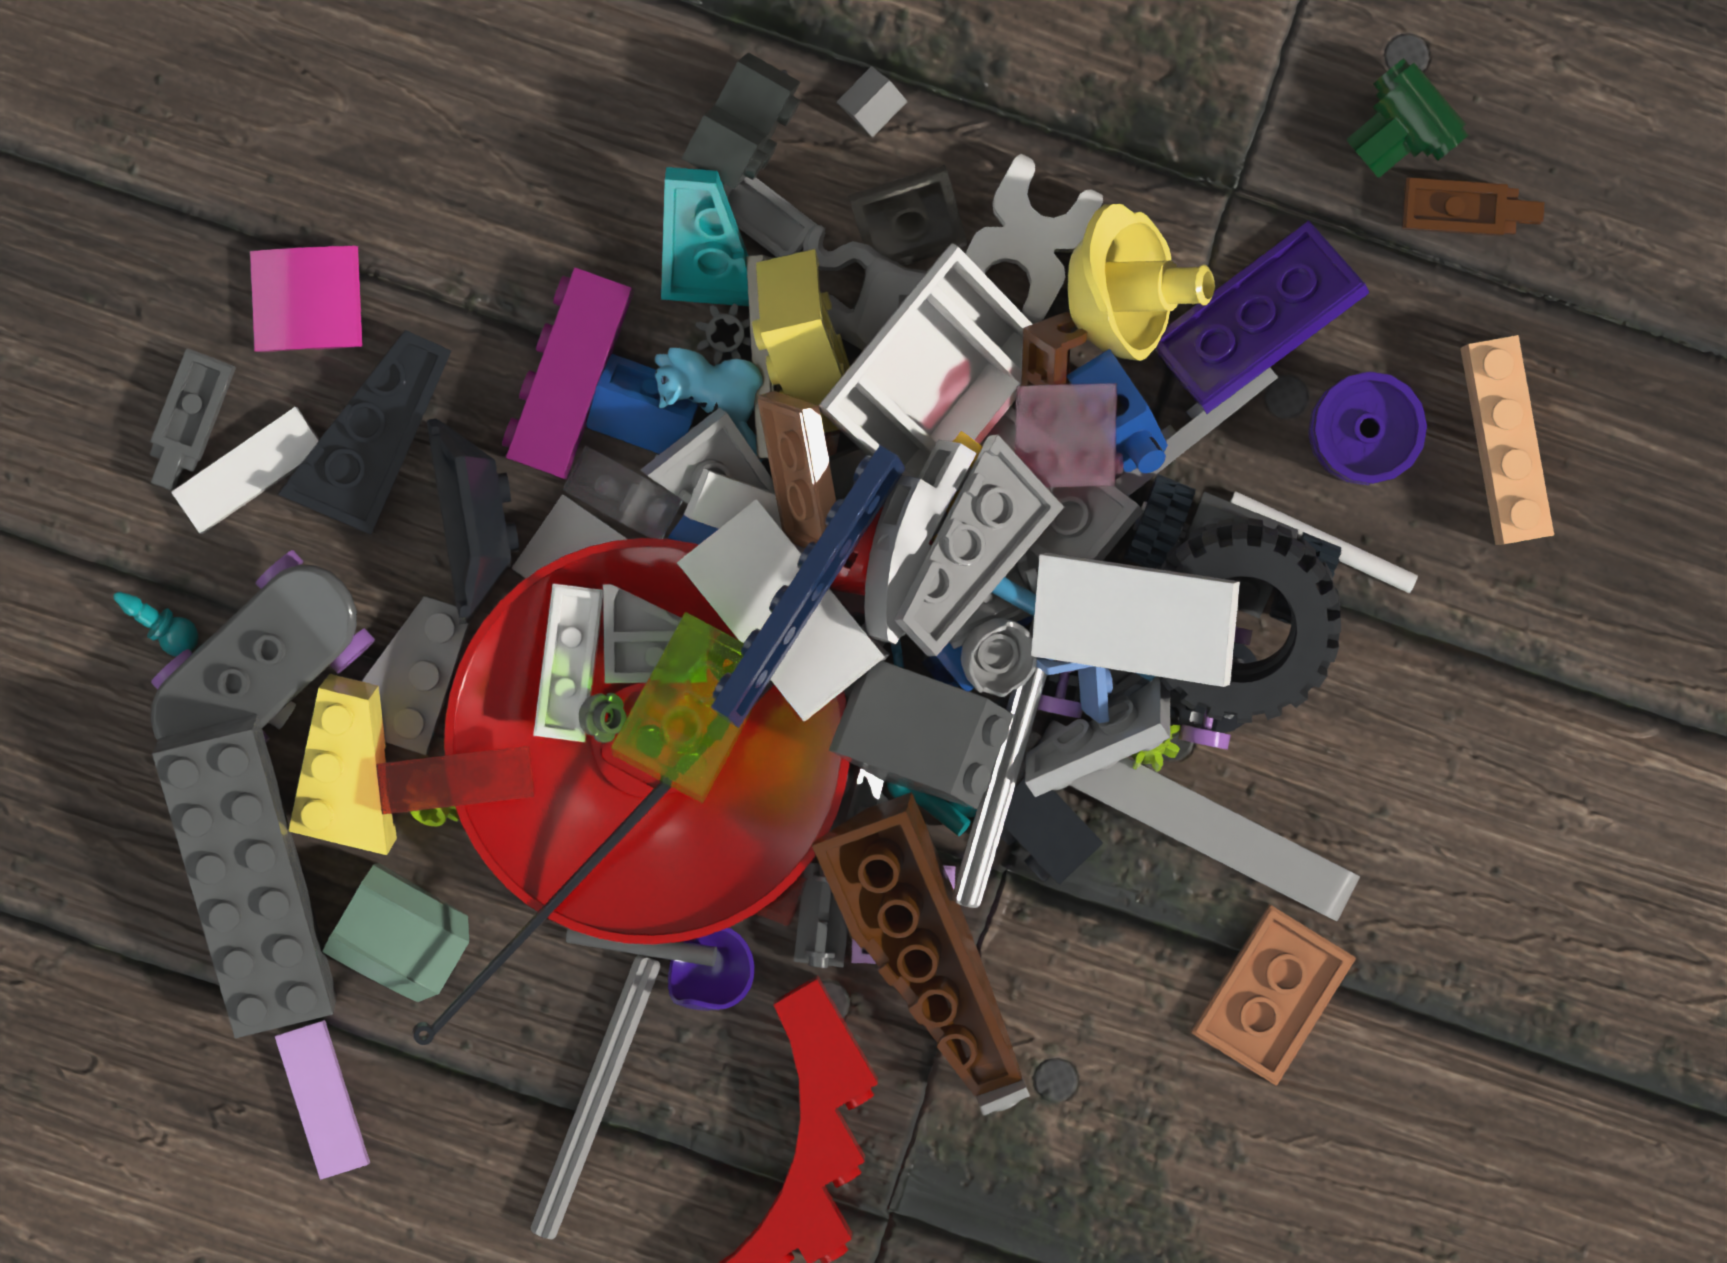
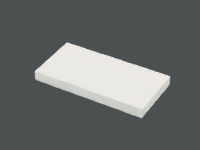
M756 499L677 563L743 645L750 633L756 628L761 630L770 616L769 606L776 592L783 585L789 586L799 571L797 563L801 553ZM828 589L770 680L805 722L885 657L832 591Z
M1053 553L1040 554L1031 656L1225 687L1230 685L1240 581Z

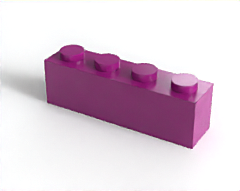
M575 267L571 278L562 276L553 300V304L560 306L554 325L545 323L537 343L536 351L543 353L537 372L531 370L527 372L520 390L519 398L526 401L519 420L512 417L504 434L502 446L509 448L506 458L567 480L586 428L596 386L610 355L613 353L635 292L631 287Z

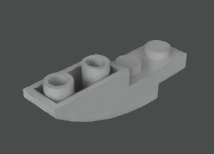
M938 440L918 478L902 475L886 499L876 527L865 583L864 610L866 634L874 639L896 644L899 638L906 634L894 621V618L931 548V545H929L931 538L939 533L947 517L946 510L955 493L961 490L971 471L970 465L977 454L961 443Z

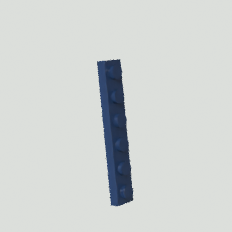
M879 445L873 456L867 455L860 462L853 477L855 484L845 500L840 498L833 504L825 520L827 525L825 531L817 543L812 541L803 550L797 563L799 571L789 586L783 585L776 592L769 606L771 614L761 630L756 628L750 633L741 649L743 658L733 673L727 672L715 687L713 692V699L715 701L711 708L721 718L737 728L743 723L906 468L895 453Z

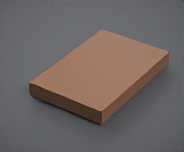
M772 391L758 395V405L781 528L793 544L806 548L812 541L817 543L827 527L825 524L827 514L836 502L819 405Z
M1269 904L1190 1032L1277 1086L1356 957Z

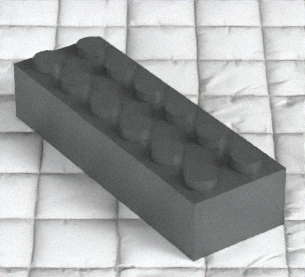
M258 714L159 738L152 753L234 1037L239 1038L333 1015L338 995L326 954L322 952L324 949L292 833L289 832L288 819Z

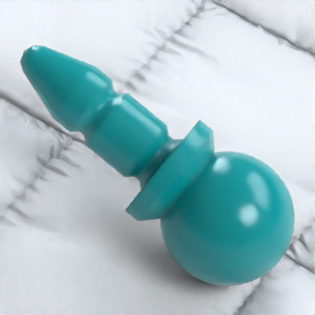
M123 592L114 593L113 598L123 612L129 616H134L137 622L146 628H150L147 637L151 640L158 639L161 648L167 654L177 657L187 649L191 652L195 649L198 643V631L190 620L184 617H173V612L168 608L159 614V611L147 603H142L141 599L134 595Z

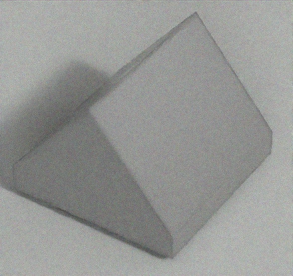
M871 66L836 103L873 138L907 103V100L888 78Z

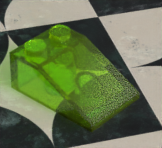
M685 612L612 744V754L703 803L752 711L751 709L741 726L737 728L721 718L711 708L715 701L713 699L715 687L727 672L733 673L743 658L741 649L744 643Z

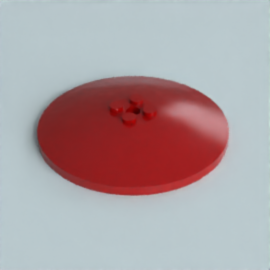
M655 538L615 540L586 547L547 564L520 582L496 605L470 641L458 666L449 695L444 738L446 772L452 799L471 843L488 868L508 890L537 912L708 731V725L718 715L711 706L715 701L713 699V692L720 681L708 664V681L605 683L604 611L602 607L591 696L598 693L604 695L614 693L622 699L624 703L623 709L627 715L624 730L619 734L616 733L615 738L607 743L598 742L594 736L587 733L585 742L533 736L553 584L603 590V585H614L706 629L709 654L712 646L720 640L734 639L738 642L740 641L677 563L696 548L698 544ZM736 656L728 657L724 661L723 666L732 664ZM774 685L750 710L739 728L735 726L723 739L716 740L547 918L573 931L598 939L627 944L653 945L682 942L713 934L745 920L774 901L796 881L816 855L812 847L813 842L830 831L841 804L850 762L829 751V748L847 705L844 690L804 722ZM606 713V715H605V722L607 721V718H608V714H607V713ZM646 725H654L664 734V746L656 754L644 753L636 744L638 731Z

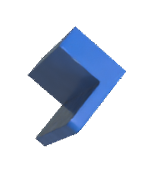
M611 354L596 386L586 426L591 430L661 454L690 431L699 405L689 399H683L665 408H659L660 394L658 392V382L655 378L656 369Z

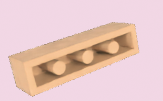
M1519 335L1467 344L1461 347L1460 350L1495 545L1553 536V525Z

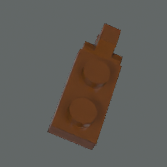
M1406 178L1401 230L1488 236L1515 235L1516 224L1541 225L1543 223L1545 202L1518 200L1519 189L1508 188V184Z

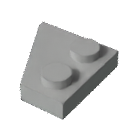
M603 585L605 683L708 681L706 629L614 585Z

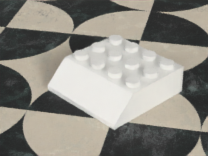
M951 243L819 404L820 412L866 455L873 456L879 445L899 457L906 468L902 475L918 478L938 440L952 442L962 431L980 444L1021 394L1023 328L1032 325V323L958 246Z

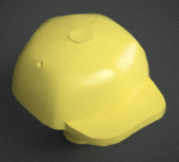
M1104 204L1095 211L1087 225L1084 238L1074 249L1070 258L1068 301L1073 322L1078 329L1087 331V339L1100 350L1105 352L1110 349L1114 356L1123 359L1141 361L1147 358L1157 347L1166 330L1170 311H1173L1178 304H1201L1206 306L1210 302L1215 290L1214 276L1207 265H1201L1200 267H1177L1171 261V253L1166 240L1148 216L1142 212L1133 213L1122 204Z

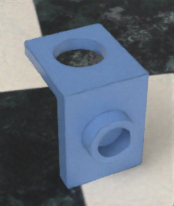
M1037 657L1036 667L1047 675L1078 670L1081 710L1099 724L1109 722L1107 695L1112 693L1113 683L1108 668L1065 661H1053V659Z

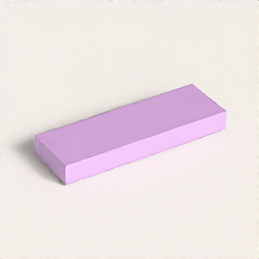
M325 1020L276 1035V1043L320 1180L368 1165L370 1160Z

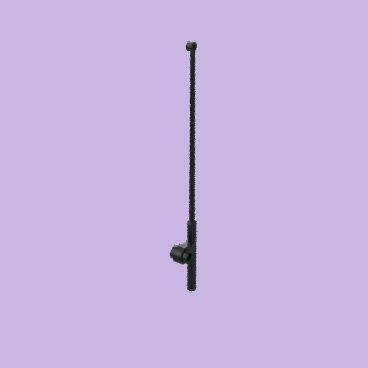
M734 639L720 640L709 651L707 659L709 668L718 679H721L727 672L733 673L743 658L741 655L743 645ZM736 656L732 664L723 666L724 661L728 657ZM771 680L768 682V684L762 691L761 695L759 696L753 707L774 686V683ZM717 715L708 725V731L438 1019L432 1025L420 1022L414 1026L412 1033L415 1041L420 1045L431 1043L439 1030L716 740L723 739L735 726ZM427 1031L425 1036L419 1035L420 1032Z

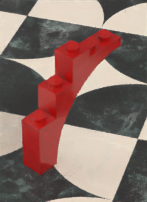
M817 975L775 999L773 1004L790 1040L799 1077L800 1125L794 1157L782 1189L763 1220L733 1252L718 1263H790L795 1259L792 1251L799 1248L807 1263H813L818 1259L821 1263H830L849 1250L846 1243L852 1240V1231L825 1185L833 1182L837 1188L860 1175L862 1172L858 1166L865 1162V1154L838 1107L845 1104L848 1110H852L874 1096L871 1088L878 1084V1077Z

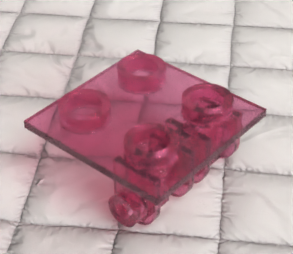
M1117 384L1016 387L1015 454L1046 488L1115 486V474L1123 472V456L1121 453H1116Z

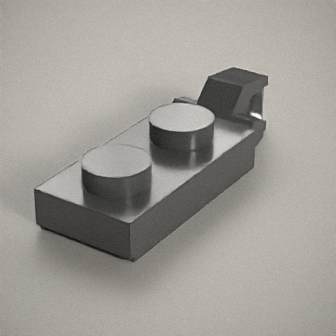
M188 348L185 350L150 441L153 443L150 455L160 459L151 480L152 484L173 491L184 468L194 471L198 460H201L236 370L235 366Z

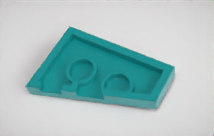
M666 167L661 300L749 306L746 258L748 253L718 171Z

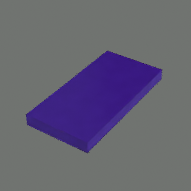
M1307 221L1216 289L1206 306L1196 304L1168 325L1153 351L1204 412L1208 414L1369 294V290L1362 279L1313 224Z

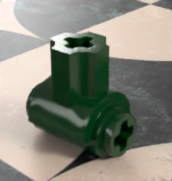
M1403 58L1373 83L1379 91L1375 96L1380 101L1372 107L1377 114L1348 137L1346 141L1376 177L1379 178L1409 152L1414 158L1421 152L1427 157L1432 154L1439 161L1469 134L1463 129L1466 123L1414 62L1410 65Z

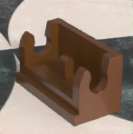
M1068 311L1023 328L1020 414L1050 436L1059 434L1060 429L1076 424L1083 418L1082 406L1065 411V408L1072 404V395L1068 393L1069 380L1066 376L1070 374V349L1082 345L1087 340V331L1084 329H1077L1071 333V328L1076 325Z

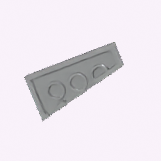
M989 435L894 618V621L927 656H937L1064 508L999 435Z

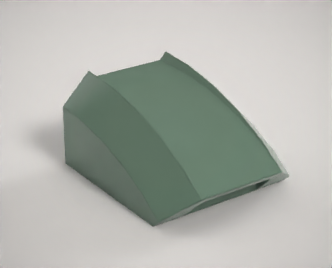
M376 863L361 882L322 952L375 982L411 1000L420 1002L440 993L469 944L468 916L382 864Z

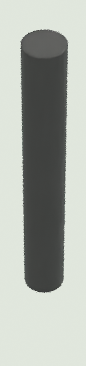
M567 928L566 942L570 944L712 967L715 965L717 957V947L682 941L653 945L627 944L598 939Z

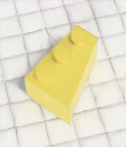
M812 249L756 263L760 319L752 321V328L758 349H767L769 355L766 356V365L772 385H781L782 390L779 393L819 405L850 365L841 335H836L827 311L832 309L828 292H820L819 260L816 250ZM820 412L824 433L839 430Z
M329 674L318 688L289 832L384 855L389 853L397 840L396 827L392 819L390 778L387 777L384 752L386 743L378 685Z

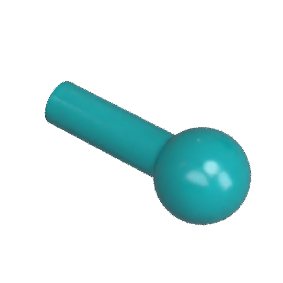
M887 782L888 791L893 798L912 792L919 806L958 837L969 827L971 820L944 799Z

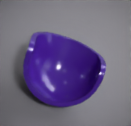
M731 928L684 941L717 947V957L713 967L675 960L670 962L668 973L670 998L676 1005L689 1009L709 1011L730 1008L738 1004L747 995L754 979V961L749 946Z

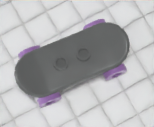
M294 550L289 551L276 561L256 581L255 584L260 590L194 653L189 649L183 651L152 679L151 683L157 689L151 705V724L157 741L161 737L258 714L261 727L263 728L329 665L338 674L355 661L375 639L365 628L354 635L357 627V610L353 597L345 584L326 569L316 565H303L304 561ZM263 731L265 742L267 743L270 738Z

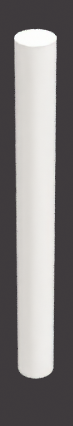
M1235 491L1230 500L1231 503L1299 529L1296 540L1305 532L1340 546L1342 550L1339 557L1340 562L1396 588L1410 593L1415 585L1418 575Z

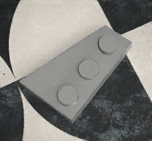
M720 407L641 469L648 477L688 504L704 468L775 493L771 476L730 416Z
M424 596L362 680V682L379 686L385 742L428 755L470 623L459 625L457 607L455 605Z
M1155 676L1152 681L1128 697L1123 690L1108 699L1109 722L1099 724L1094 719L1090 722L1084 719H1077L1027 752L1025 783L1033 795L1037 797L1051 790H1061L1071 784L1073 780L1096 770L1103 771L1109 769L1119 760L1139 751L1152 750L1163 741L1169 739L1170 691L1160 681V677Z

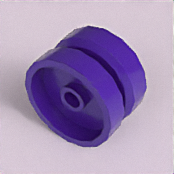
M1369 371L1348 376L1322 393L1311 411L1308 435L1312 452L1325 471L1346 483L1370 485L1394 479L1413 465L1424 447L1427 423L1422 403L1408 385L1392 375ZM1364 419H1367L1370 425H1377L1378 431L1376 435L1366 438L1361 434L1360 424Z

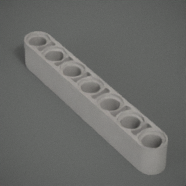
M1051 719L1038 745L1066 726ZM1127 757L1119 760L1109 769L1103 771L1096 770L1073 780L1069 784L1335 921L1339 920L1360 878L1355 873L1143 765H1140L1136 770L1133 769L1134 761Z

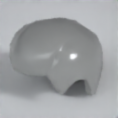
M994 618L975 626L963 641L960 660L966 678L980 693L985 692L999 697H1005L1012 690L1025 685L1037 666V657L1031 656L1033 638L1031 633L1019 623L1003 618Z

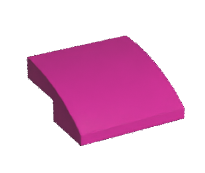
M358 246L250 251L255 352L362 347Z

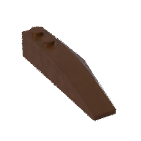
M912 792L866 808L814 841L812 844L813 850L851 936L859 947H864L879 966V973L889 986L893 984L909 1005V1012L919 1025L923 1024L938 1043L937 1048L972 1094L976 1097L1022 1081V1074L986 971L961 907L952 901L953 887Z

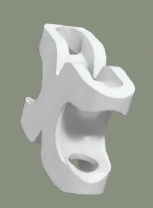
M1020 154L1013 160L993 199V213L1003 227H985L976 232L966 251V255L984 274L992 265L1001 262L1017 264L1027 273L1030 289L1022 311L1023 315L1032 324L1043 321L1065 280V268L1054 253H1072L1084 238L1087 225L1093 214L1101 207L1103 195L1094 190H1085L1079 195L1076 203L1067 214L1055 218L1042 216L1031 207L1027 195L1030 182L1034 176L1035 164L1031 158Z

